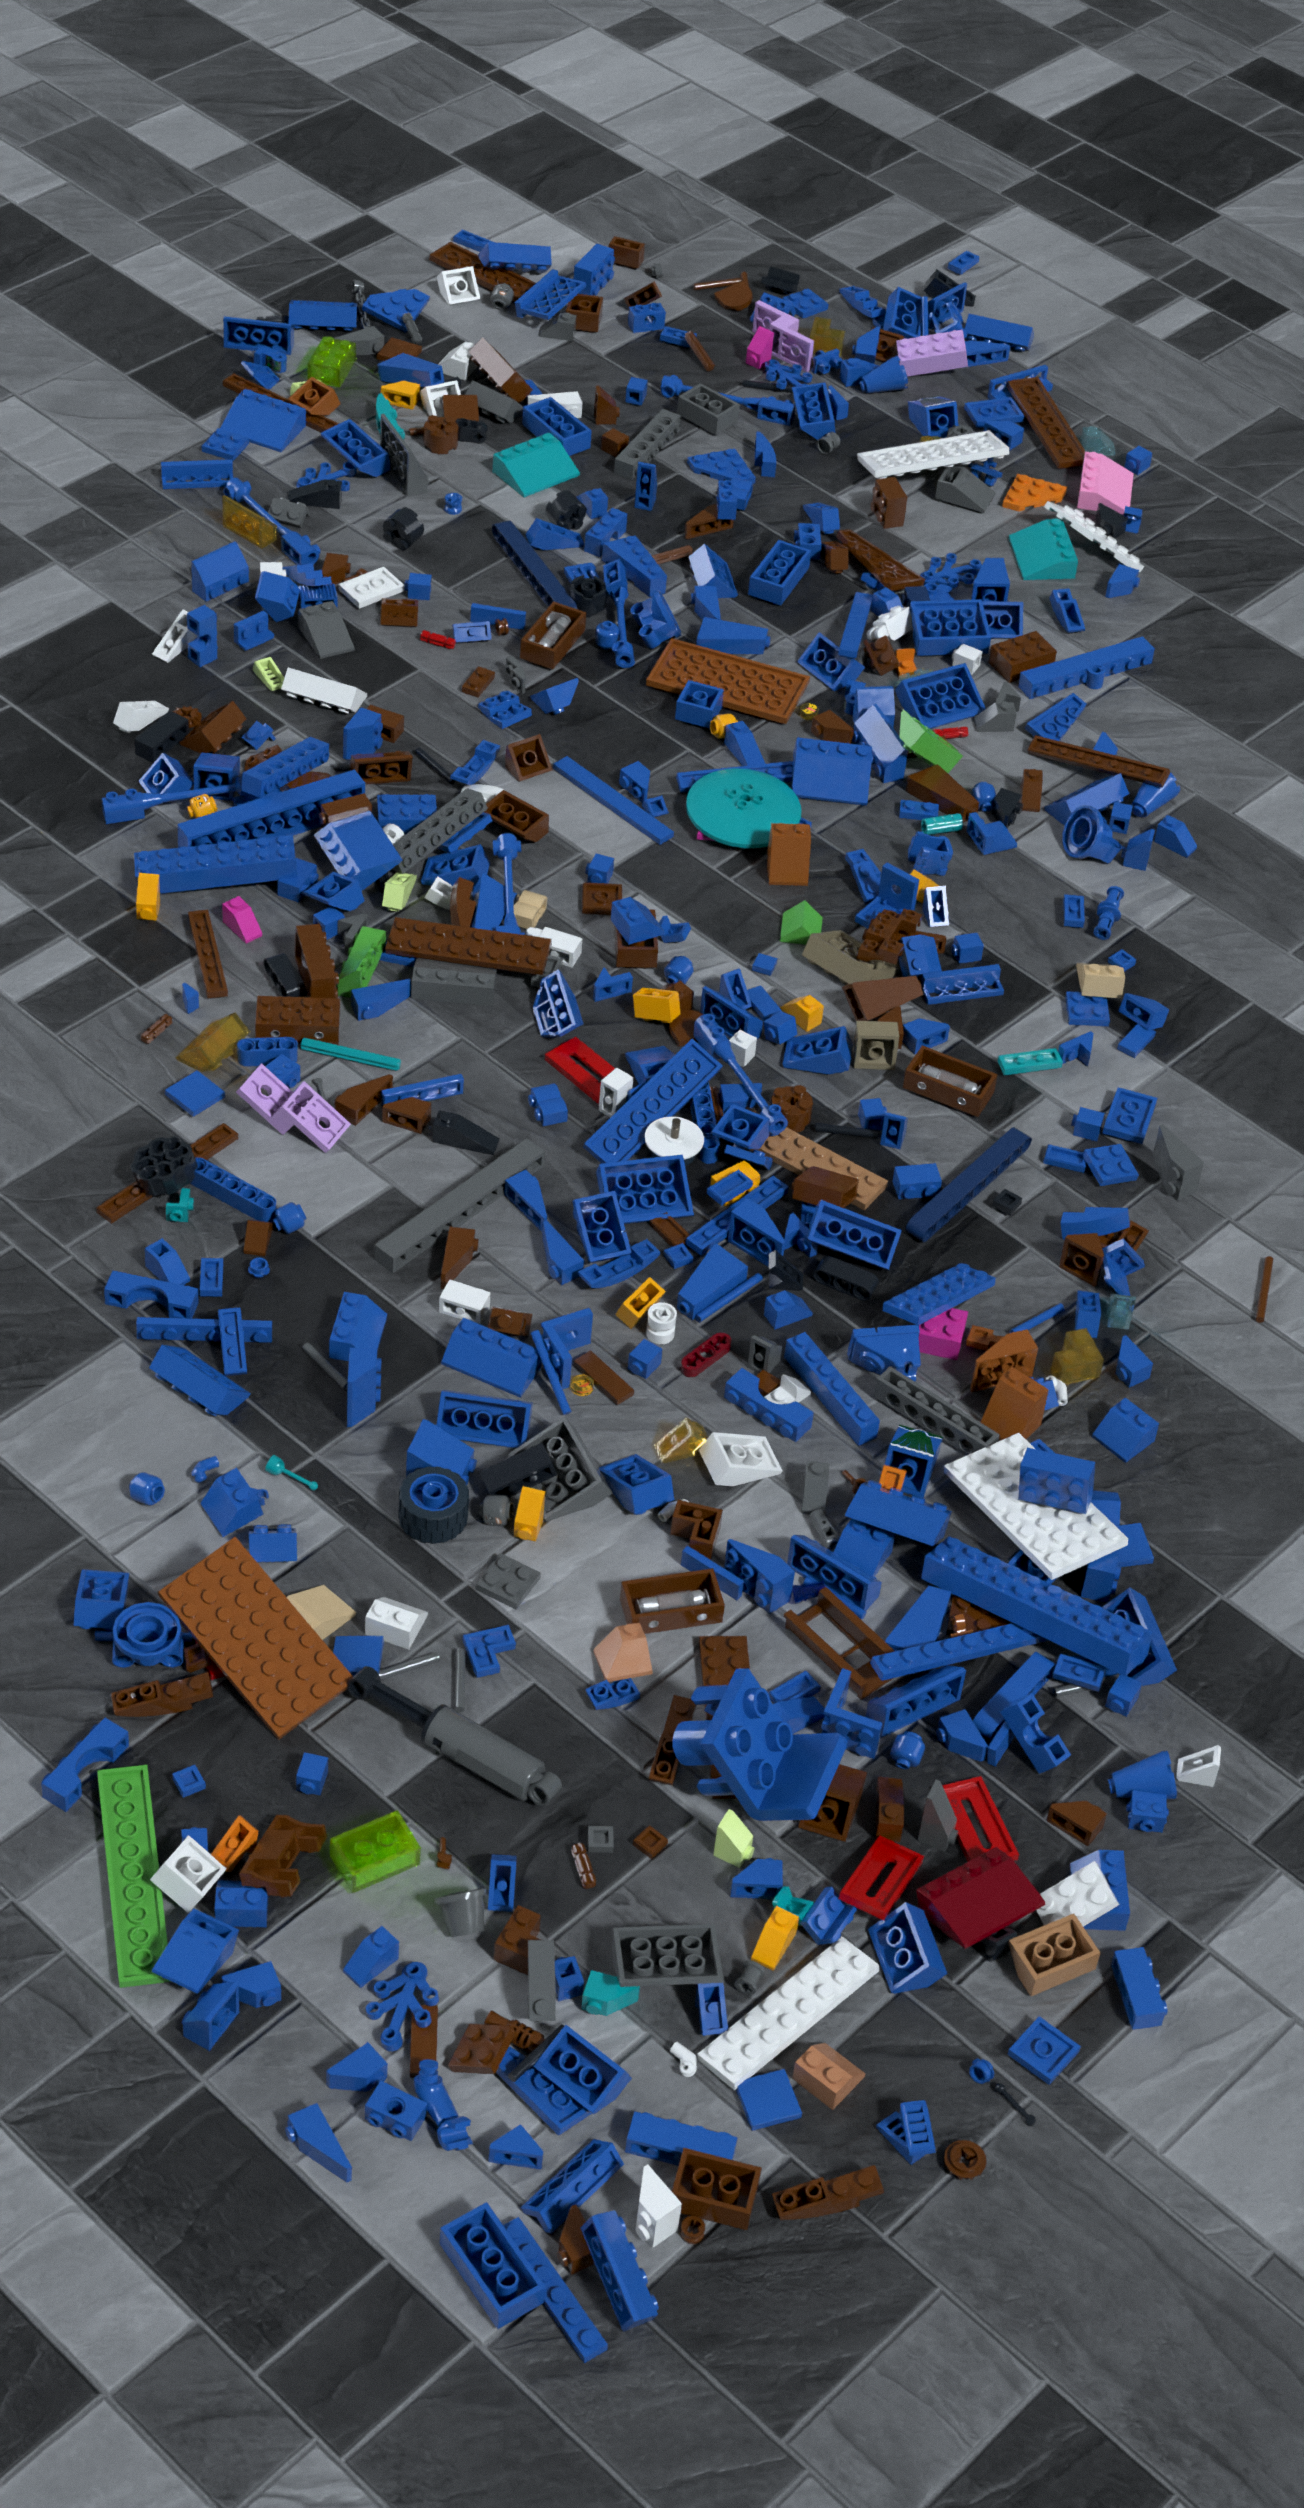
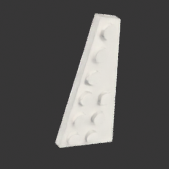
M1047 501L1044 508L1056 512L1058 518L1071 523L1070 526L1089 540L1100 544L1103 550L1114 554V557L1124 565L1138 569L1139 572L1142 571L1144 566L1139 563L1140 559L1138 557L1128 554L1129 550L1124 546H1118L1116 539L1111 536L1107 537L1105 535L1106 531L1100 527L1096 528L1094 526L1095 522L1089 518L1085 519L1081 511L1078 509L1073 510L1067 505L1062 507Z

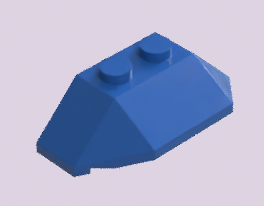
M558 969L541 979V987L533 1005L541 1036L543 1038L561 1037L583 1025L575 995L561 971Z

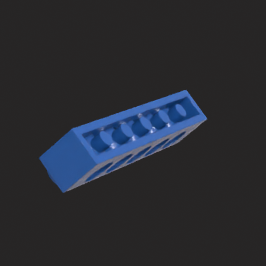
M308 737L243 772L241 791L259 798L266 796L326 763L329 758V744L313 737Z

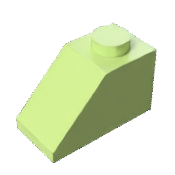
M728 1809L717 1827L713 1856L740 1868L744 1861H749L755 1849L752 1846L753 1835L735 1812Z

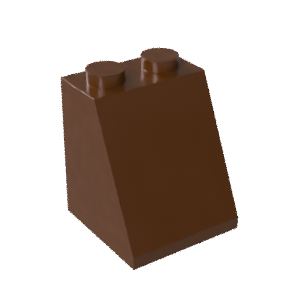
M839 1764L816 1817L812 1820H800L798 1828L846 1842L863 1792L867 1772Z

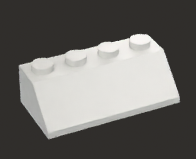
M287 668L281 688L287 692L286 695L297 699V696L304 697L303 700L314 704L315 701L321 702L323 707L331 709L332 706L338 707V711L349 714V711L356 713L367 697V693L356 687L291 668Z

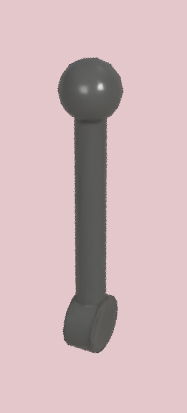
M316 1078L314 1085L318 1086L321 1097L326 1101L322 1088L323 1080Z

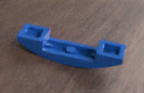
M483 740L475 748V755L463 768L458 767L452 773L450 779L468 785L479 781L495 760L500 750V745Z
M646 1239L631 1246L632 1253L630 1255L622 1256L601 1267L595 1263L578 1271V1275L590 1288L608 1287L620 1283L643 1270L660 1255V1251Z

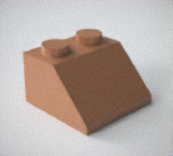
M822 2043L812 2045L795 2062L792 2079L833 2110L866 2074L829 2045Z

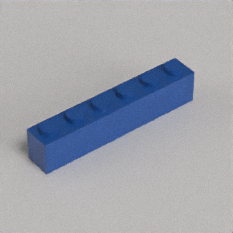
M806 1332L787 1339L784 1358L853 1441L860 1446L876 1439L880 1420Z

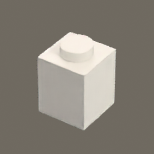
M962 644L952 654V666L966 663L972 675L980 666L982 651Z
M739 1030L729 1041L731 1042L736 1061L740 1066L745 1067L755 1056L757 1038Z

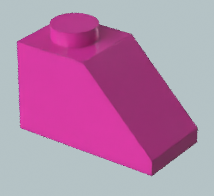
M761 326L758 327L747 348L746 364L761 369L765 366V362L771 360L774 332Z
M238 896L222 903L223 923L243 942L249 943L262 936V931L251 907L241 897Z

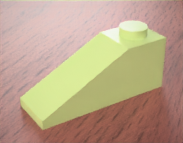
M398 872L385 883L382 906L388 907L387 909L390 911L402 910L406 906L417 875L401 874Z

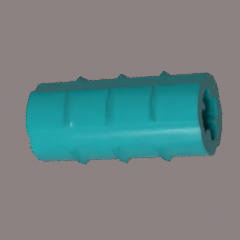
M958 813L924 818L921 821L922 832L928 835H936L962 830V816Z

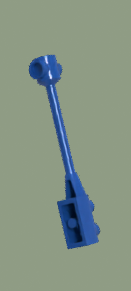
M664 375L661 383V392L667 398H671L674 395L678 396L681 392H687L693 388L683 385L682 380L676 375ZM720 393L736 403L758 412L757 419L790 426L795 415L796 405L790 400L780 401L776 400L773 396L768 398H742Z
M232 478L228 481L226 487H224V495L227 500L245 501L274 527L281 536V551L296 565L315 564L318 561L320 554L319 546L317 544L311 545L307 535L301 536L298 532L282 526L249 496L251 485L248 481L242 482L239 478Z
M617 559L603 566L606 590L617 608L619 641L614 643L612 650L615 653L616 664L622 668H630L635 664L633 646L627 642L624 604L625 599L629 596L626 569L620 559Z
M242 776L237 777L234 784L162 795L141 793L135 789H128L123 795H118L116 792H108L106 797L102 798V808L106 824L143 819L145 818L144 810L163 802L193 798L202 794L214 795L236 791L247 801L256 799V796L241 791Z
M505 833L501 834L497 840H493L494 856H498L500 860L504 861L506 900L504 926H496V931L525 935V932H521L514 914L512 860L516 859L518 852H522L521 840L517 841L515 835Z
M712 1014L700 1016L695 1021L693 1036L701 1047L716 1060L721 1058L730 1065L761 1108L760 1115L769 1118V1135H779L788 1125V1120L781 1112V1107L776 1104L768 1105L736 1061L731 1042L724 1034V1029L716 1023L715 1016Z

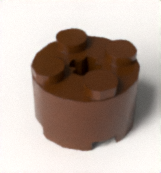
M429 416L424 424V447H428L435 454H448L449 450H456L459 429L456 419L453 417Z
M801 1085L776 1088L771 1098V1105L776 1104L781 1107V1112L788 1120L787 1128L795 1132L803 1131L805 1126L810 1124L812 1097L806 1091V1088Z

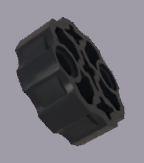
M175 1136L151 1140L149 1144L136 1151L134 1162L131 1164L138 1187L143 1188L146 1194L152 1196L158 1194L170 1195L178 1192L180 1188L193 1181L195 1170L198 1168L191 1146L186 1144L183 1138Z

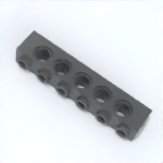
M662 409L615 458L614 474L633 480L637 476L638 462L649 464L657 456V453L665 447L668 441H671L673 436L680 431L682 423H680L681 415Z
M466 788L394 843L393 846L403 861L391 870L404 874L485 812L488 807L482 793Z
M889 1367L877 1378L874 1397L931 1433L942 1436L944 1441L966 1455L998 1442L1000 1434L894 1368Z

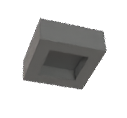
M588 1826V1852L613 1853V1826Z

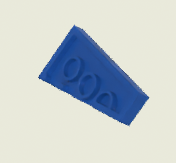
M1072 693L1028 722L1025 730L1033 736L1036 735L1060 741L1084 711L1087 703Z
M508 2047L496 2073L558 2136L592 2114L533 2066L516 2082L511 2081L508 2074L526 2056L512 2047Z

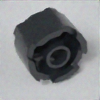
M570 491L557 493V498L552 503L548 502L545 515L554 525L568 530L580 529L583 526L587 508Z
M403 507L391 514L383 523V537L385 541L397 545L402 551L415 543L424 533L423 523L420 525L416 518L418 516L417 513L407 507Z
M583 575L571 581L570 596L576 603L578 610L586 612V618H590L593 614H597L605 609L606 584L596 576H593V579L584 578Z

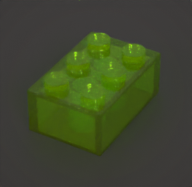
M324 336L308 362L307 380L313 377L326 385L341 387L356 361V343Z
M398 1810L330 1838V1857L352 1894L420 1865L421 1847Z

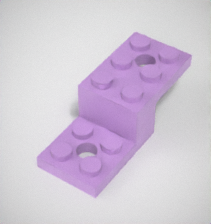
M760 300L755 303L752 332L756 333L760 326L774 332L772 355L791 365L798 364L802 366V370L805 372L810 371L814 340L798 333L799 319Z
M262 1063L236 1091L242 1099L282 1135L295 1125L325 1153L331 1149L351 1125L305 1081L292 1092ZM260 1089H265L268 1092V1096L262 1094ZM319 1120L326 1124V1128L319 1124Z

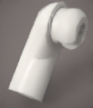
M1052 1375L1048 1376L1045 1380H1053L1059 1405H1066L1068 1398L1065 1383Z
M677 1501L668 1503L658 1513V1518L662 1522H666L674 1514Z

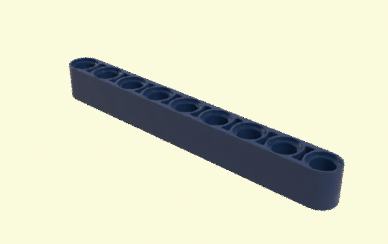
M508 520L492 525V533L496 541L548 607L554 601L578 609L574 600L512 521Z
M1012 1127L909 1220L905 1231L922 1242L929 1240L1025 1153L1032 1142V1138L1017 1128Z

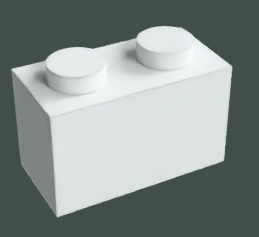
M616 1068L601 1080L600 1112L611 1118L626 1103L627 1091L632 1089L633 1086L632 1076Z
M449 1279L439 1297V1312L459 1319L466 1318L481 1324L490 1308L491 1292Z

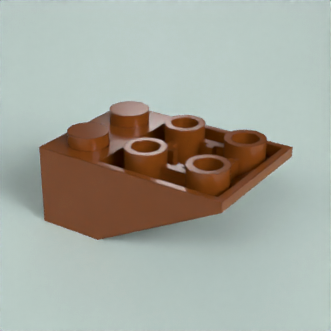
M1028 1329L1006 1334L976 1360L970 1387L971 1392L995 1387L999 1379L1011 1367L1028 1377L1033 1375L1038 1347Z

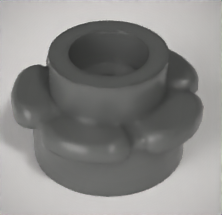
M654 263V266L651 267L652 275L658 279V277L663 276L660 263Z

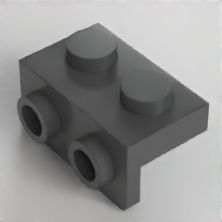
M275 497L268 512L278 522L298 528L302 527L305 517L310 515L308 507L304 503H293L286 498L278 499Z

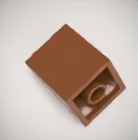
M771 823L767 853L769 885L808 886L811 848L810 824Z
M1011 1367L999 1379L980 1423L1000 1434V1441L1017 1433H1020L1027 1439L1041 1426L1049 1389Z

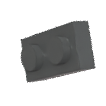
M549 955L543 975L534 974L531 979V986L540 988L541 979L558 969L560 970L563 959Z

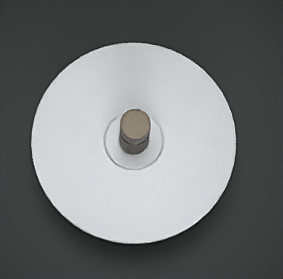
M664 1117L655 1120L647 1127L645 1142L650 1149L652 1158L683 1154L684 1163L687 1166L693 1162L696 1154L702 1149L704 1136L701 1129L687 1119Z

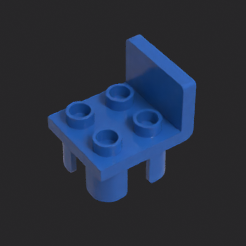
M749 1668L736 1669L729 1685L697 1687L691 1696V1700L695 1705L719 1704L712 1720L683 1721L679 1723L673 1735V1750L681 1764L685 1766L715 1765L722 1777L718 1779H700L697 1784L698 1790L705 1796L735 1795L747 1814L755 1820L814 1819L847 1748V1744L840 1733L792 1734L790 1725L783 1721L771 1703L768 1692L761 1688Z

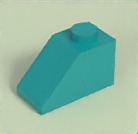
M591 1970L582 1996L581 2010H585L593 2015L608 2016L638 2002L640 1986L620 1987L617 1977Z

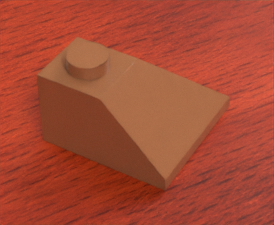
M640 1622L617 1626L594 1648L595 1658L604 1679L608 1680V1682L653 1674L647 1639Z

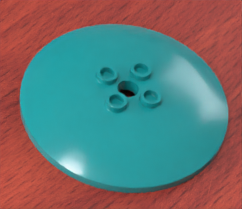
M733 768L709 773L693 784L688 792L686 801L688 816L700 832L717 842L739 848L768 847L771 823L799 824L801 819V804L794 791L776 777L751 769Z

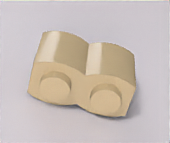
M524 890L521 895L518 894L514 905V914L519 927L525 929L536 927L547 908V896Z

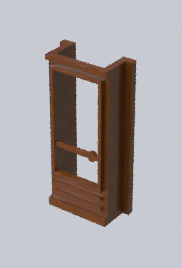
M827 1587L819 1591L817 1604L801 1615H796L791 1609L784 1613L783 1617L786 1619L785 1628L787 1630L790 1629L838 1676L842 1668L851 1671L849 1686L858 1694L857 1697L861 1700L892 1680L881 1681L870 1662L874 1656L895 1651ZM823 1614L856 1646L840 1656L806 1623ZM860 1649L870 1661L855 1670L844 1658Z

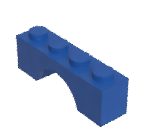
M112 1271L104 1288L106 1305L127 1309L135 1302L152 1300L159 1302L167 1309L169 1318L192 1319L198 1306V1288L124 1272Z
M741 1368L726 1382L724 1398L761 1420L765 1425L780 1432L784 1437L797 1442L812 1427L813 1411L796 1401L789 1404H776L766 1400L759 1392L760 1378L744 1368Z
M104 1718L99 1724H95L83 1741L80 1740L75 1745L74 1750L67 1757H63L60 1760L57 1768L43 1778L41 1783L42 1797L67 1812L82 1796L81 1780L78 1777L81 1770L87 1765L98 1761L114 1763L129 1747L128 1731L107 1718Z

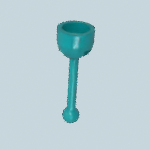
M272 1455L266 1464L265 1471L272 1475H279L283 1472L308 1485L313 1491L318 1488L317 1482H310L285 1469L284 1461L276 1455Z

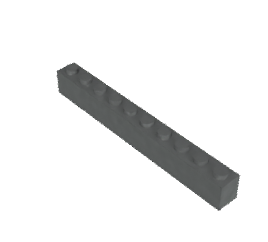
M527 1138L521 1143L516 1144L511 1150L501 1154L494 1162L487 1164L481 1171L471 1175L464 1183L457 1185L451 1192L440 1197L434 1204L426 1207L415 1217L410 1218L407 1223L394 1229L387 1237L380 1239L375 1244L374 1260L391 1273L396 1272L447 1236L449 1227L461 1226L502 1197L505 1192L506 1179L524 1170L533 1175L544 1167L545 1151Z

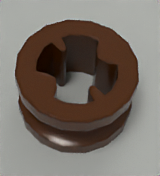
M503 618L502 621L496 619L495 628L497 635L501 636L502 633L508 635L509 628L506 618Z
M697 2216L686 2217L681 2223V2238L688 2244H697L702 2241L705 2232L704 2221ZM693 2226V2229L697 2227V2233L692 2234L693 2231L689 2233L688 2227Z

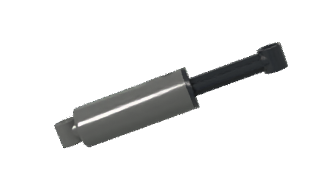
M369 1666L363 1667L348 1680L347 1688L353 1697L359 1700H363L366 1697L372 1698L422 1727L421 1742L515 1798L521 1801L530 1798L535 1804L545 1806L562 1789V1783L558 1776L552 1772H545L546 1766L543 1761L447 1705L441 1704L431 1712L381 1683V1678L377 1671Z

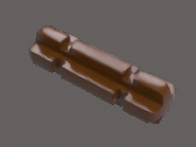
M167 1014L162 1015L141 1034V1041L146 1044L151 1043L172 1024V1017Z
M583 1843L574 1844L571 1852L573 1858L576 1859L575 1864L579 1876L582 1878V1886L585 1889L594 1888L596 1886V1878L592 1873L593 1869L588 1854L585 1853L587 1852Z

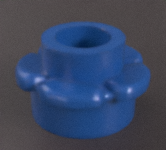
M254 1258L250 1262L248 1272L253 1274L254 1277L261 1278L270 1272V1268L264 1258Z
M977 2058L972 2062L969 2073L975 2082L983 2084L993 2079V2066L989 2061Z

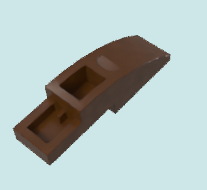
M208 1672L160 1685L159 1680L111 1693L114 1714L126 1717H146L178 1713L192 1709V1703L214 1697Z
M673 1695L648 1780L673 1785L680 1766V1762L673 1750V1735L679 1723L693 1720L697 1705L691 1699Z
M873 2165L828 2181H824V2178L821 2177L773 2193L772 2196L780 2220H795L820 2217L859 2207V2201L882 2194L884 2189L876 2166Z

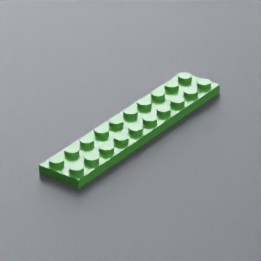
M147 1765L97 1770L119 1988L172 1982L152 1972L168 1942L162 1890L150 1880L159 1870L148 1767Z

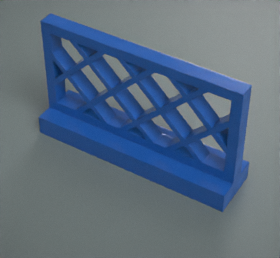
M552 269L515 302L517 317L523 318L526 315H531L549 320L586 287V282L559 276L558 270Z

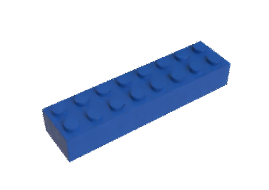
M293 835L134 853L137 887L139 873L159 874L160 894L277 881L284 878H298Z

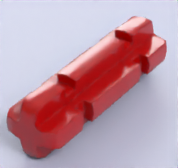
M423 630L420 635L421 641H430L429 643L441 647L445 645L448 649H454L456 645L454 638L448 637L447 639V636L436 633L430 634L431 632Z
M968 727L932 730L939 736H945L946 739L967 737L969 734Z

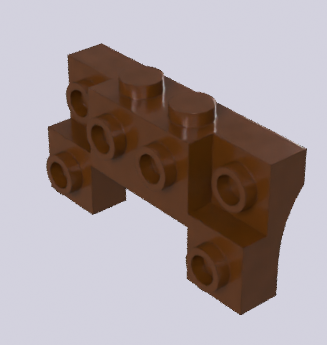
M885 909L882 913L879 912L875 919H871L869 928H866L863 933L862 940L864 941L858 950L857 959L863 961L882 960L896 965L898 956L902 955L904 944L895 941L899 935V930L915 934L917 926L920 927L923 915L907 909H903L901 914Z
M276 1815L239 1873L242 1886L266 1887L268 1896L291 1897L300 1883L298 1869H290L300 1851L308 1853L319 1852L327 1839L325 1824L303 1823L289 1815Z

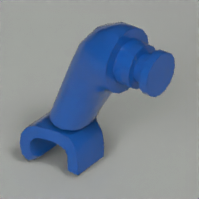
M430 2059L420 2061L419 2068L421 2070L419 2075L414 2078L415 2093L420 2100L427 2103V2111L438 2126L437 2137L441 2147L446 2151H459L469 2148L468 2145L473 2144L466 2131V2127L470 2126L471 2120L465 2116L459 2117L443 2084V2079L438 2075V2062Z

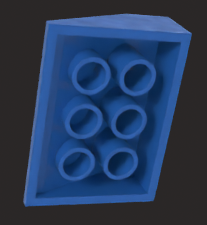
M290 300L289 324H292L293 328H302V325H309L310 329H319V326H326V329L336 330V327H343V330H353V327H356L357 303Z
M244 389L236 397L220 429L241 434L242 436L249 437V442L282 452L306 427V409L253 392L252 390Z
M982 599L910 602L913 640L917 656L952 655L954 650L958 649L962 644L982 651V654H988L991 634Z
M966 663L902 680L895 689L903 709L912 718L915 717L920 723L930 729L975 717L986 709Z
M797 737L793 751L792 790L799 798L867 806L872 746Z
M371 811L331 822L314 834L336 871L341 875L358 881L361 891L403 861Z
M683 1154L599 1164L596 1171L599 1193L616 1192L624 1224L647 1222L659 1217L667 1219V1216L672 1218L694 1216Z
M869 1480L868 1483L864 1482L860 1485L845 1513L846 1517L934 1546L944 1538L952 1511L946 1510L947 1506L941 1503L934 1502L932 1505L926 1503L923 1497L917 1495L908 1497L903 1495L904 1492L902 1490L892 1487L888 1490L882 1488L881 1483Z

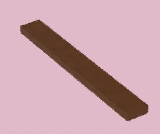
M234 373L223 380L224 387L239 394L244 389L293 404L288 399ZM306 412V426L320 433L339 424L322 415H311Z
M1036 735L1027 749L1028 754L1110 775L1121 773L1123 778L1163 788L1170 775L1168 768Z
M225 1123L221 1124L190 1145L195 1158L208 1160L238 1140V1133ZM135 1181L96 1207L97 1214L112 1224L150 1199L152 1195L146 1194L145 1190L138 1187Z

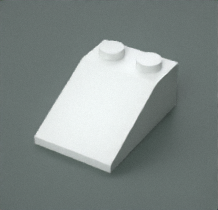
M712 1432L699 1449L715 1485L736 1486L782 1473V1469L764 1436Z

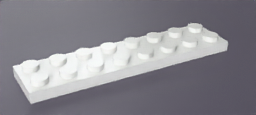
M841 1937L738 2020L728 2031L722 2033L698 2053V2061L733 2090H736L738 2085L753 2076L878 1973L879 1964L844 1937Z

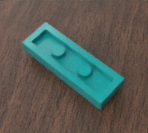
M1057 1048L999 1055L997 1061L1003 1075L1062 1068L1063 1064Z

